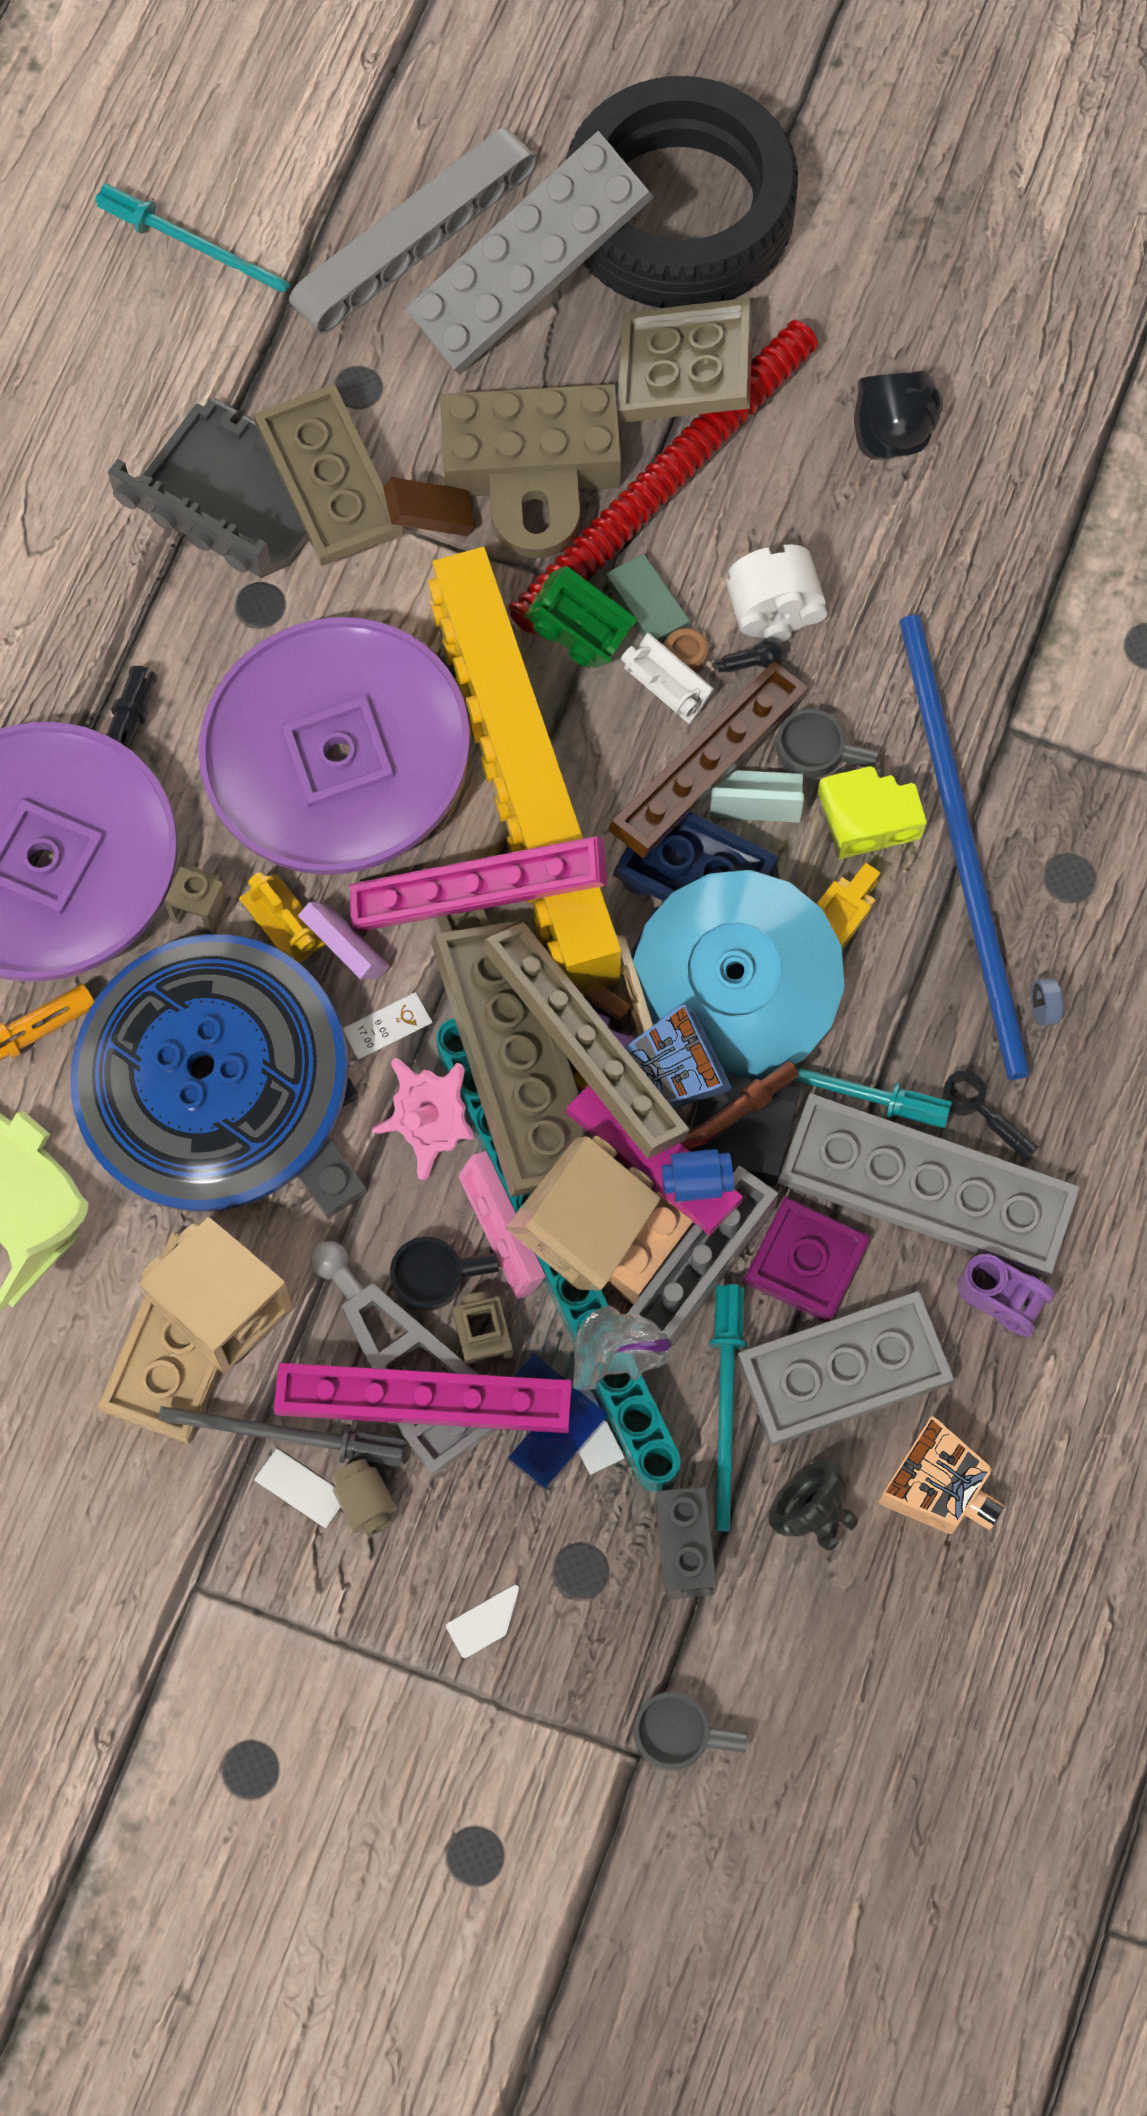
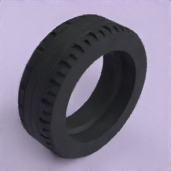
M666 76L639 82L618 91L593 109L591 114L578 127L575 138L570 143L566 160L599 131L626 164L642 154L668 147L700 149L717 155L732 164L747 179L753 191L751 208L738 222L724 231L704 238L693 240L661 238L643 232L627 222L583 262L584 266L590 269V273L605 286L641 304L658 308H669L731 300L757 285L776 266L779 258L785 252V246L789 243L793 229L798 189V166L796 165L793 146L787 138L785 130L780 126L778 120L758 101L734 87L711 79L695 76Z

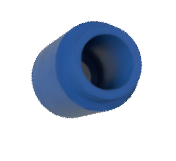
M717 1149L670 1154V1164L661 1165L664 1194L673 1193L675 1203L722 1198V1193L734 1191L730 1153L718 1154Z

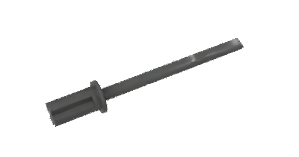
M165 1406L160 1407L158 1419L159 1421L340 1450L339 1463H344L345 1459L356 1461L366 1459L369 1463L400 1468L405 1438L351 1430L350 1424L345 1425L343 1436Z

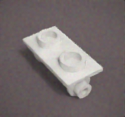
M650 633L645 635L637 649L631 646L621 657V661L625 663L624 669L688 724H692L714 690L713 687Z

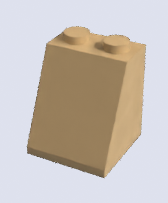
M588 1136L576 1138L505 1227L507 1231L580 1290H602L661 1199L651 1190L654 1186L652 1180L635 1167H631L629 1170L623 1167L614 1159L617 1155L616 1150L598 1136H594L592 1140Z
M208 1216L200 1225L195 1222L188 1226L178 1237L176 1242L178 1246L165 1258L158 1256L152 1260L141 1274L143 1279L138 1285L143 1295L220 1372L225 1374L293 1308V1304L286 1283Z

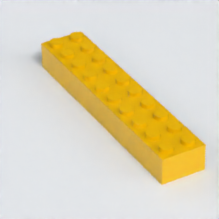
M485 547L433 560L434 578L427 580L431 597L429 606L436 627L441 626L444 636L442 646L448 665L454 664L457 676L454 679L460 689L464 702L467 704L470 715L471 736L474 743H480L483 754L480 760L487 783L493 782L496 793L493 799L500 822H506L509 833L507 843L510 853L583 839ZM600 887L526 901L527 904L533 903L536 914L534 925L540 943L542 945L547 943L548 953L582 995L593 980L604 988L620 984L621 948Z

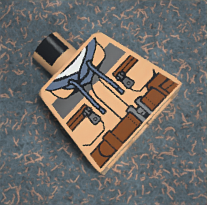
M933 1416L929 1419L878 1502L884 1507L948 1534H953L964 1515L990 1531L1005 1505L980 1490L992 1471L991 1467Z

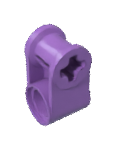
M980 1254L972 1258L960 1274L957 1282L958 1292L964 1301L993 1317L1010 1331L1024 1337L1033 1336L1036 1329L1033 1325L1045 1303H1051L1055 1297L1054 1291L1048 1285L1033 1276L1022 1273L991 1254ZM975 1271L987 1273L993 1281V1289L983 1290L978 1288L972 1280V1273ZM1028 1299V1303L1022 1312L1021 1307L1025 1300Z

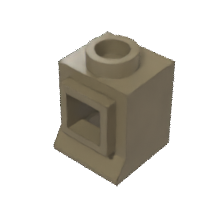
M190 866L189 869L179 868L164 902L172 922L180 924L185 911L201 916L205 934H215L231 896L226 894L220 876Z
M477 1292L462 1297L460 1299L461 1305L452 1307L466 1366L468 1365L473 1370H476L475 1361L498 1355L503 1356L504 1363L514 1361L513 1349L500 1297L489 1298L487 1292ZM492 1316L495 1332L472 1337L468 1321Z

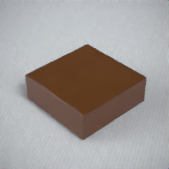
M593 980L584 991V998L597 1014L610 1017V1029L622 1033L631 1022V1005Z

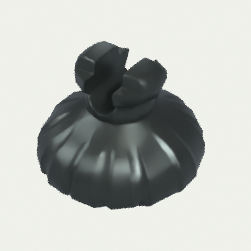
M819 1460L798 1471L790 1479L789 1483H786L779 1490L777 1497L774 1498L768 1512L769 1526L783 1536H803L814 1532L817 1536V1543L822 1548L828 1551L834 1550L839 1543L830 1535V1527L836 1521H841L852 1531L859 1521L853 1511L843 1509L840 1506L845 1493V1480L841 1467L833 1460Z

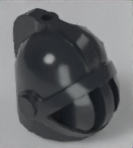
M927 371L867 376L857 381L858 396L854 412V427L857 443L862 453L873 460H886L906 457L921 452L928 445L932 431L935 430L943 409V398L940 389Z

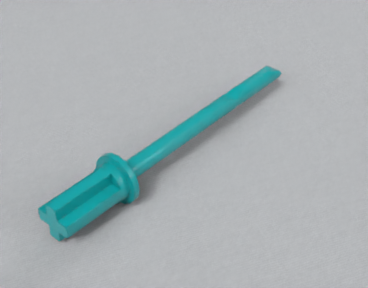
M107 183L102 185L101 191L96 195L95 202L97 207L134 225L135 230L140 234L144 233L150 226L234 269H239L242 273L275 290L284 292L291 287L284 279L250 262H245L225 249L155 215L156 204L151 200L147 202L141 201Z
M796 1067L799 1076L793 1081L889 1106L886 1116L889 1119L896 1115L945 1129L952 1105L951 1101L900 1088L901 1083L899 1082L895 1083L891 1093Z
M735 1284L715 1286L714 1339L709 1340L710 1347L721 1349L716 1531H730L735 1349L747 1348V1341L743 1340L744 1287H739V1285Z

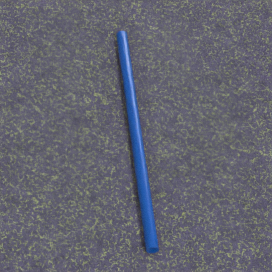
M909 615L902 618L899 624L1007 1079L1019 1080L1030 1075L1029 1065L922 619L919 615Z

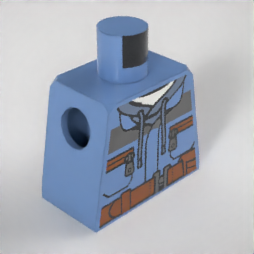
M685 1004L677 1007L625 1046L628 1053L673 1109L732 1090L695 1010Z

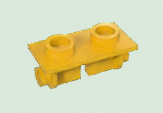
M258 872L249 879L248 884L251 888L240 896L239 900L278 950L300 963L326 945L298 916L304 908L277 873L265 876L263 872Z

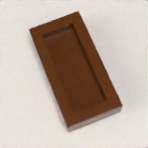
M391 477L383 486L391 524L467 536L475 527L465 489Z

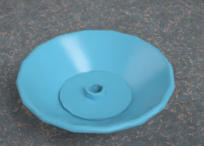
M752 870L707 874L671 893L644 925L633 959L652 1024L655 1025L683 1004L693 1008L723 1070L751 1080L764 1079L787 1061L794 1065L804 1060L832 1028L845 989L842 946L823 909L791 882ZM736 963L741 964L744 967L743 976L738 980L730 979L727 976L729 966Z

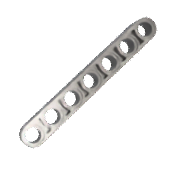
M501 128L303 278L290 294L289 302L291 306L319 333H326L332 330L524 182L534 171L537 165V156L509 129Z

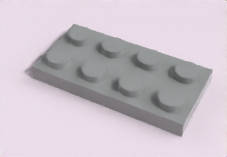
M919 1291L739 1352L737 1355L770 1447L951 1385L954 1381Z

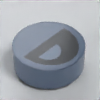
M1053 978L1035 980L1032 984L1031 1005L1034 1018L1039 1026L1058 1024L1063 1016L1062 991L1058 982Z

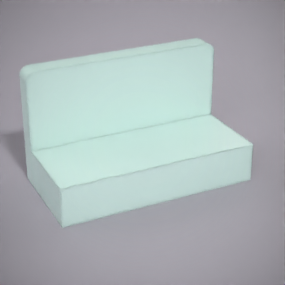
M732 770L711 791L710 818L800 823L804 803V793H802L803 774Z

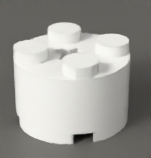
M793 544L783 545L785 549L783 553L771 554L769 547L759 549L739 559L728 570L730 579H726V585L739 629L743 634L758 638H774L783 643L791 637V632L806 625L818 623L826 618V602L811 553L805 547Z

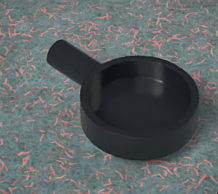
M418 1237L406 1242L395 1253L390 1266V1278L395 1294L405 1305L420 1311H433L449 1304L458 1294L464 1277L499 1272L496 1253L460 1259L451 1245L435 1237Z

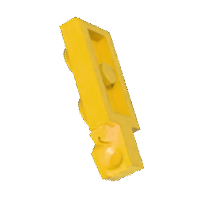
M866 862L851 882L843 877L838 882L834 881L817 902V905L823 909L834 930L842 950L869 916L876 899L870 896V893L878 884V877L881 872Z

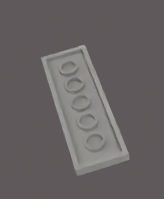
M597 131L405 309L457 373L461 374L647 205L654 196L603 135Z
M809 1093L778 1180V1184L978 1254H991L1009 1265L1046 1278H1050L1080 1189L1079 1186L811 1093Z

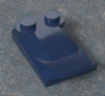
M690 812L645 858L627 846L614 869L613 877L621 880L623 886L631 893L651 895L661 901H665L671 893L711 873L752 870L780 879L777 866L779 856Z

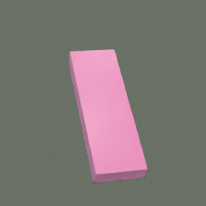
M487 1151L471 1155L459 1173L458 1177L493 1252L497 1255L498 1263L514 1297L520 1299L532 1295L546 1276L535 1253L505 1229L516 1212Z

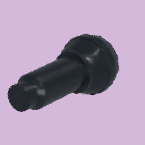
M764 638L757 645H754L752 649L724 655L721 659H717L718 673H730L754 666L767 668L773 661L780 665L784 658V649L776 639Z

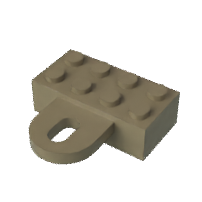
M615 384L440 394L445 486L465 489L468 497L490 495L491 519L494 533L500 543L509 551L528 558L548 557L562 551L572 542L579 528L580 504L578 490L620 488L621 455ZM532 499L541 500L548 507L549 527L539 534L530 533L523 525V505Z

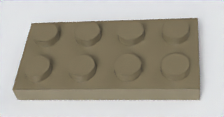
M335 383L253 414L257 429L321 566L403 535L402 526L391 524L383 484Z

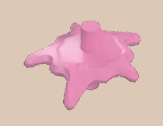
M394 1058L391 1064L400 1083V1088L393 1097L395 1112L392 1117L374 1126L372 1133L382 1134L399 1131L403 1134L406 1141L413 1146L415 1151L418 1178L426 1180L430 1175L438 1152L452 1151L459 1139L471 1141L474 1138V1132L465 1119L466 1105L460 1095L465 1068L460 1063H456L447 1075L443 1077L436 1076L433 1072L427 1070L416 1074L401 1060Z

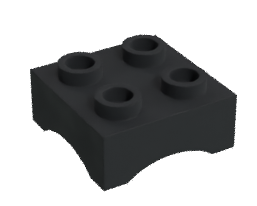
M724 1070L732 1090L700 1100L692 1129L704 1123L741 1096L740 1090L753 1080ZM786 1085L772 1095L773 1101L757 1113L754 1111L749 1112L710 1142L689 1152L717 1149L718 1154L730 1153L733 1173L738 1166H741L766 1185L776 1187L800 1088Z

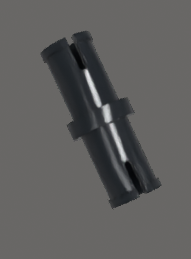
M132 666L130 668L121 697L115 699L112 705L111 712L114 716L106 734L128 749L132 746L139 725L144 724L148 716L146 705L153 686L158 679L153 671L149 672L147 678H144L148 668L142 666Z

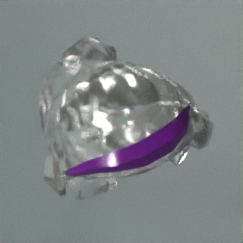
M609 1305L592 1312L578 1329L574 1343L575 1369L572 1387L580 1391L595 1389L597 1383L603 1377L610 1374L628 1373L631 1379L635 1381L648 1369L660 1368L667 1363L673 1342L666 1333L662 1332L653 1321L646 1317L634 1314L622 1315L617 1309Z

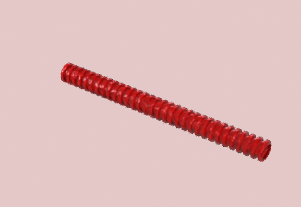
M791 320L786 328L782 329L777 337L769 342V346L764 347L760 355L752 359L749 409L699 414L697 418H694L690 425L681 431V436H676L672 441V445H667L663 450V454L657 455L654 463L648 464L645 472L639 473L636 481L628 484L627 490L619 494L618 500H613L609 505V509H604L600 513V518H595L591 522V527H587L582 531V537H576L573 540V546H567L564 549V555H559L555 558V565H548L545 570L546 574H540L536 578V583H531L527 587V593H521L518 596V602L515 601L509 605L510 616L518 627L527 633L536 635L537 633L533 629L534 623L524 617V614L551 572L568 566L586 581L587 578H593L596 575V569H602L605 566V560L612 559L615 554L614 551H619L623 547V541H629L633 533L641 529V523H647L650 520V514H656L659 511L660 505L666 504L669 496H673L677 492L678 487L683 486L687 478L695 474V469L701 468L704 465V460L710 459L713 451L719 450L722 442L727 441L731 433L736 432L740 424L745 423L749 415L756 412L757 406L763 405L766 397L772 396L775 389L779 388L784 380L788 379L792 372L800 367L801 362L806 361L810 353L817 350L819 346L817 337L808 325L799 320Z

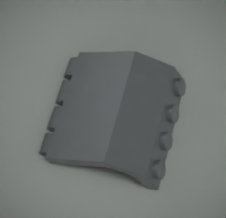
M215 397L210 398L205 406L198 403L195 404L142 475L137 477L129 475L125 462L117 459L109 469L108 475L113 495L122 505L129 509L137 507L150 514L153 521L166 530H172L173 528L185 534L197 548L203 551H209L210 549L222 555L230 566L240 572L246 573L248 570L263 578L288 567L309 540L257 429L255 420L244 415L236 425L240 412Z

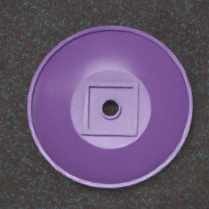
M350 617L324 618L291 626L266 638L245 653L227 672L214 691L203 718L199 738V764L203 785L212 807L228 831L243 846L273 864L299 872L323 875L357 872L381 865L407 852L422 841L437 827L456 800L465 779L471 751L469 717L463 696L452 674L439 657L425 644L400 629L377 621ZM336 744H345L350 747L349 755L342 761L332 762L326 758L328 750Z
M31 722L1 728L0 978L34 982L63 979L78 975L102 965L128 948L143 934L163 906L173 881L177 862V833L170 803L162 786L148 766L130 749L103 733L82 726L58 722ZM46 849L54 853L53 861L46 867L37 868L30 864L32 855L39 850Z

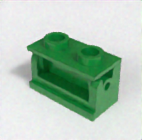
M568 566L551 572L524 614V617L534 623L533 629L537 634L552 642L557 640L570 650L568 655L572 660L587 668H596L610 663L612 660L610 657L617 650L629 629L637 620V618Z

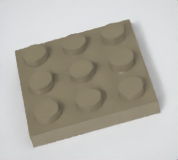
M750 298L623 313L617 413L620 423L749 409L753 308Z

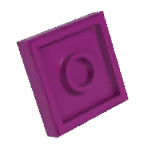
M784 1197L743 1283L824 1322L832 1321L871 1237L788 1197Z

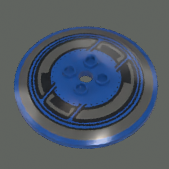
M206 934L186 937L154 948L138 957L121 970L94 1001L81 1025L72 1057L70 1082L74 1114L80 1132L97 1161L119 1183L137 1195L156 1204L191 1212L229 1210L263 1199L281 1189L297 1177L321 1151L333 1131L344 1102L348 1079V1054L343 1027L330 998L317 980L292 957L261 941L242 936ZM203 1055L212 1056L214 1059V1069L211 1074L201 1079L194 1078L192 1075L194 1061Z

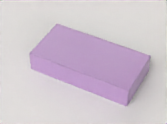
M309 902L298 915L359 979H379L390 967L355 930L351 929V926L329 903Z

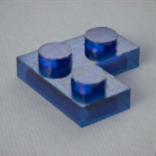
M534 1353L514 1375V1377L566 1380ZM572 1385L569 1433L530 1431L508 1456V1461L546 1492L606 1422L608 1414Z

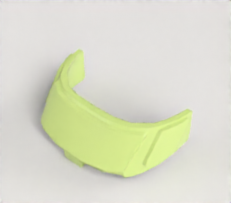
M24 1111L17 1112L12 1121L0 1113V1243L7 1250L12 1267L0 1288V1311L7 1305L14 1308L21 1302L79 1237L80 1233L76 1229L84 1221L89 1204L80 1194L71 1176L43 1148L51 1134Z

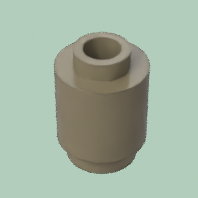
M360 1459L344 1466L332 1475L331 1478L335 1484L332 1491L354 1533L365 1531L367 1536H372L393 1524L391 1516L398 1508L376 1467H370L366 1459Z

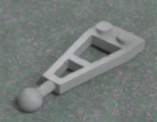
M327 1241L319 1244L314 1249L311 1255V1266L314 1272L321 1278L332 1279L348 1299L341 1306L370 1368L390 1369L421 1346L450 1373L479 1375L471 1367L466 1366L463 1360L372 1283L364 1289L348 1269L349 1256L342 1245L333 1241ZM373 1306L378 1308L406 1333L380 1353L361 1317L364 1312ZM397 1423L405 1441L433 1478L498 1430L417 1424L415 1426L411 1423Z

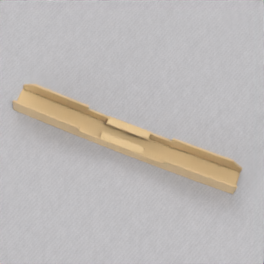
M616 935L621 948L620 974L624 975L628 993L634 1007L632 1015L638 1035L640 1036L651 1028L653 1024L625 935Z

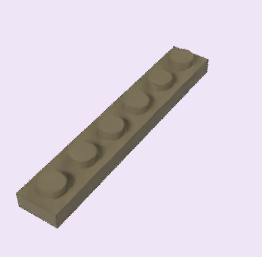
M522 922L486 938L482 949L645 1157L649 1159L685 1141L690 1131L688 1126L528 926Z

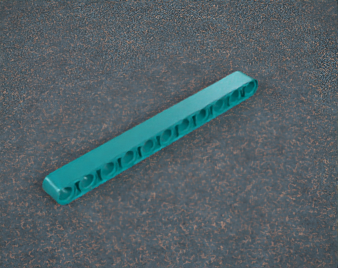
M455 1018L448 1019L441 1024L436 1035L440 1063L446 1075L456 1063L464 1066L465 1071L460 1095L466 1105L465 1116L482 1152L487 1151L507 1196L517 1213L531 1194L510 1197L491 1133L484 1128L487 1120L479 1095L465 1088L467 1082L473 1079L465 1050L462 1052H452L446 1048L448 1042L461 1038ZM536 1255L546 1276L543 1281L637 1480L642 1487L652 1492L668 1490L674 1486L678 1479L681 1461L679 1452L630 1350L617 1351L620 1347L626 1346L627 1343L602 1291L588 1290V1296L580 1302L567 1300L562 1293L566 1287L572 1284ZM597 1326L605 1329L609 1334V1338L603 1344L591 1345L585 1341L582 1335L588 1328ZM613 1369H620L627 1373L630 1381L623 1388H611L603 1381L605 1373ZM640 1412L649 1418L651 1424L645 1431L637 1433L627 1429L623 1420L630 1413ZM656 1455L663 1456L670 1462L672 1468L665 1476H653L644 1467L646 1460Z

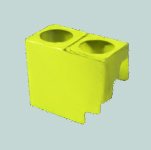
M872 766L831 775L821 779L819 782L818 795L838 860L922 838L927 822L915 784L909 783L899 786L891 775L879 778L875 768Z

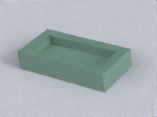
M644 553L606 573L607 585L622 607L637 618L634 625L643 638L647 633H650L663 644L673 631L689 628V619Z

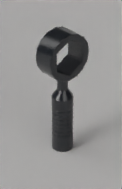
M967 1070L956 1071L950 1075L943 1087L942 1098L952 1102L951 1112L956 1115L966 1116L978 1111L985 1117L987 1126L994 1133H997L1003 1141H1006L1026 1161L1037 1151L1039 1147L1017 1129L1014 1124L1008 1121L1005 1116L1000 1112L991 1111L983 1104L986 1087L979 1075ZM967 1081L978 1091L977 1100L961 1105L949 1094L951 1085Z

